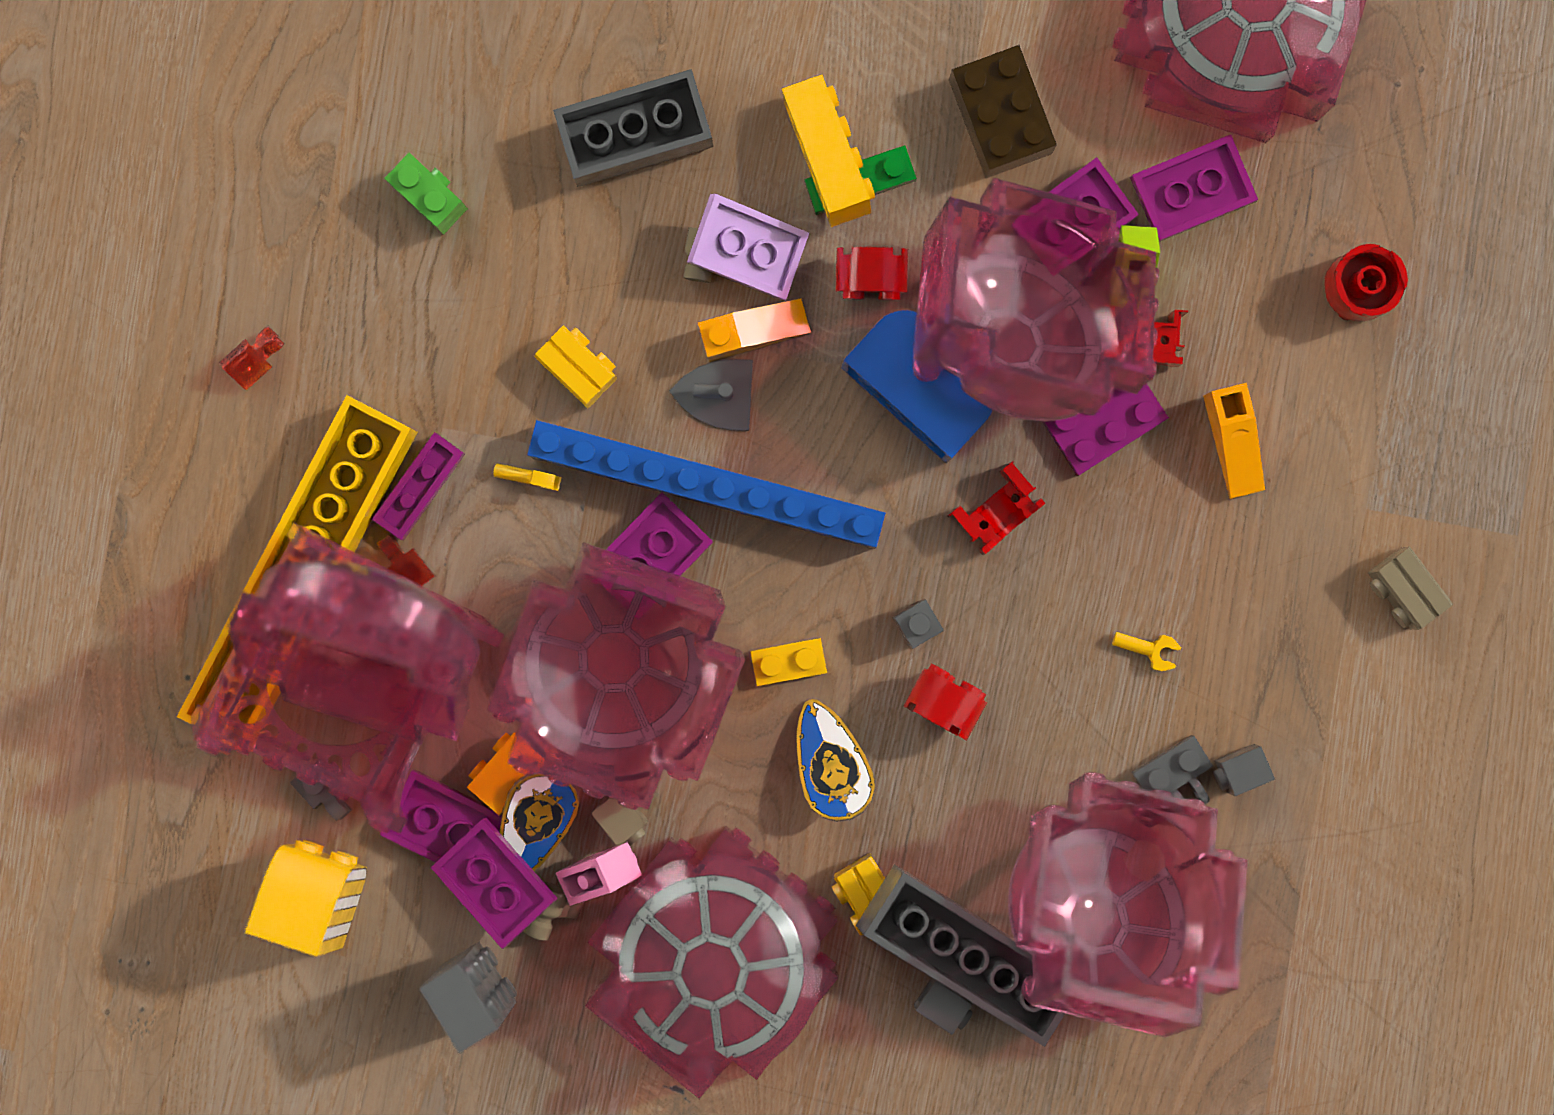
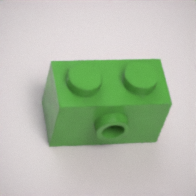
M410 153L384 178L443 235L467 210L464 203L447 188L451 182L437 168L430 172Z

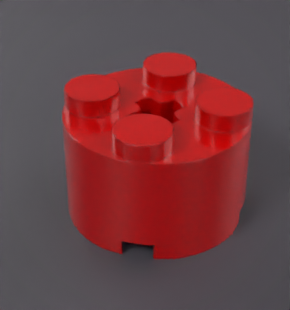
M1364 244L1353 248L1331 265L1325 274V294L1330 306L1342 319L1357 322L1369 321L1391 311L1398 305L1407 287L1408 275L1402 259L1396 253L1380 247L1381 245ZM1361 280H1369L1370 286L1363 287Z
M843 247L836 248V292H843V299L864 300V293H879L878 300H900V293H907L908 249L901 248V255H893V248L852 247V254H844Z
M931 663L929 669H923L904 707L967 741L987 705V702L984 701L987 694L964 680L960 686L953 683L955 677Z

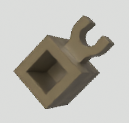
M648 784L632 798L627 795L623 788H620L594 809L591 814L616 846L624 842H628L629 846H631L646 834L643 827L647 824L648 820L640 810L659 794L651 784Z

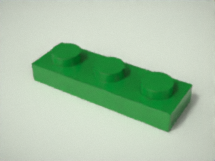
M905 145L862 159L863 167L859 168L862 179H870L875 195L915 182L917 179ZM812 177L804 179L815 215L824 213L825 211Z

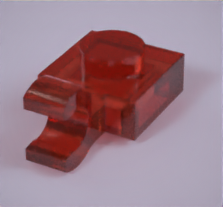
M267 326L258 334L253 345L246 339L243 340L219 364L241 387L247 390L272 368L267 359L283 347L284 342L270 326Z
M387 535L377 543L392 562L384 570L387 574L402 579L418 588H422L436 577L415 548L404 553L392 535ZM391 579L405 598H409L412 595L403 584Z

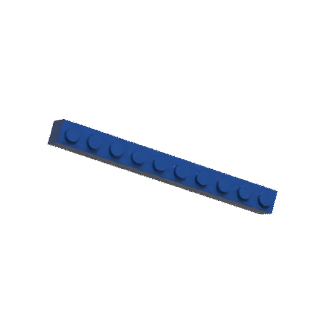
M536 420L527 453L533 459L873 549L877 548L886 514L882 511Z

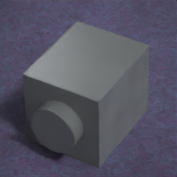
M926 599L921 600L893 617L911 649L944 631Z
M1252 744L1214 760L1217 770L1213 771L1219 788L1222 791L1227 790L1228 794L1238 796L1275 780L1264 751L1259 745Z
M932 977L914 1003L917 1012L951 1035H953L957 1028L962 1030L973 1013L970 1010L972 1006L971 1001Z

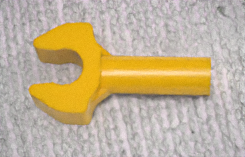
M499 463L495 465L493 472L496 478L559 491L562 478L541 471H532Z
M1116 632L1112 641L1113 646L1146 655L1151 661L1150 667L1158 671H1166L1176 667L1175 664L1160 658L1161 649L1167 647L1172 650H1181L1180 645L1172 637L1160 635L1158 640L1149 642Z

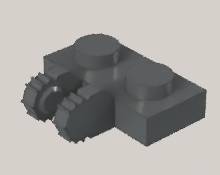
M1193 735L1131 772L1150 803L1153 804L1169 794L1184 817L1191 814L1189 804L1177 788L1187 782L1198 802H1201L1203 806L1210 802L1209 796L1196 777L1213 767Z

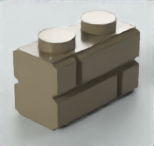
M1410 546L1399 548L1368 572L1369 576L1373 579L1369 583L1370 587L1380 599H1388L1395 608L1391 611L1392 616L1403 628L1409 627L1410 630H1420L1453 606L1452 601Z

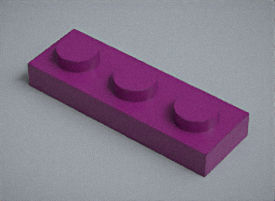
M434 432L372 520L404 541L465 453Z

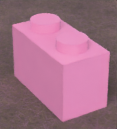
M628 842L587 856L556 872V876L571 906L611 893L642 876V873L637 864L636 856L631 851Z

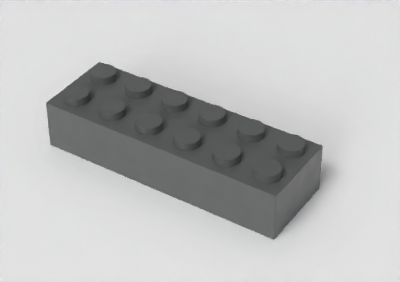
M895 864L856 924V927L864 936L1044 1047L1075 999L1068 992L1067 980L1081 988L1083 986L1081 982L1052 962L1049 963L1036 958L1035 953L1031 952L1030 948Z

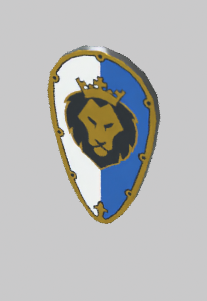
M815 699L808 700L803 705L797 727L799 775L805 799L811 809L824 819L836 822L851 820L862 814L872 802L875 791L873 772L864 752L842 719L822 702Z
M537 771L526 774L517 780L508 792L499 832L533 871L540 867L552 854L568 832L577 815L579 798L575 786L568 778L556 772Z

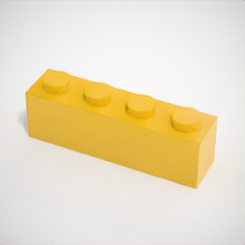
M819 75L782 88L786 111L830 226L834 227L871 214L870 200L875 199V193L870 179H862L859 168L863 167L862 159L858 148H850L847 138L851 137L850 128L845 116L838 117L835 107L839 106V101L833 85L827 87L823 75Z

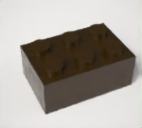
M1020 45L951 70L949 83L985 179L1053 153L1057 143Z

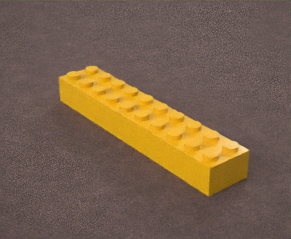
M346 395L177 715L178 718L239 750L252 748L325 607H314V604L308 605L292 590L286 579L287 570L290 566L303 561L350 562L415 439L417 431ZM316 562L307 566L304 569L303 575H343L347 567ZM312 577L304 579L307 585L327 602L330 600L341 578Z

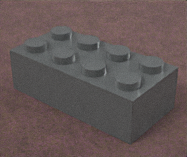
M692 69L553 110L577 187L713 147L712 135Z
M480 941L443 963L419 988L458 1053L463 1052L498 1030L516 1004L514 997L517 995L513 984L507 977L502 979L495 967L498 965V961L494 953L488 946L483 948Z

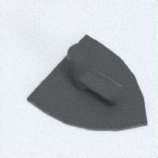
M717 360L699 366L683 376L669 392L683 409L702 422L718 428L749 431L753 360Z

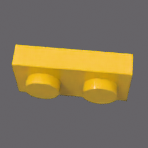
M821 638L750 651L757 686L827 673Z

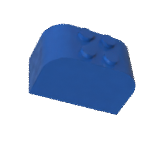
M909 310L890 313L883 317L843 360L842 369L939 458L947 463L989 418L994 409L995 401L990 400L971 388L962 380V376L958 374L957 362H962L977 354L967 346L961 349L952 341L955 335L944 324L943 329L946 341L934 334L932 321L924 315ZM979 364L964 370L981 386L996 393L991 377Z

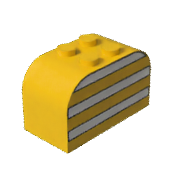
M296 840L295 844L281 845L265 874L245 933L314 956H320L343 948L366 880L367 867L357 864L359 858L357 856L342 851H331V854L322 852L323 845L309 840Z

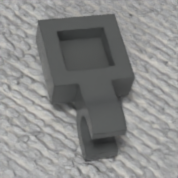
M316 758L290 782L313 809H317L321 804H324L327 812L336 821L342 820L352 811L350 806L335 792L343 783L320 758Z

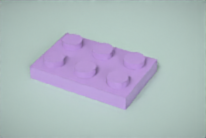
M710 194L687 263L779 300H786L809 233L718 194Z

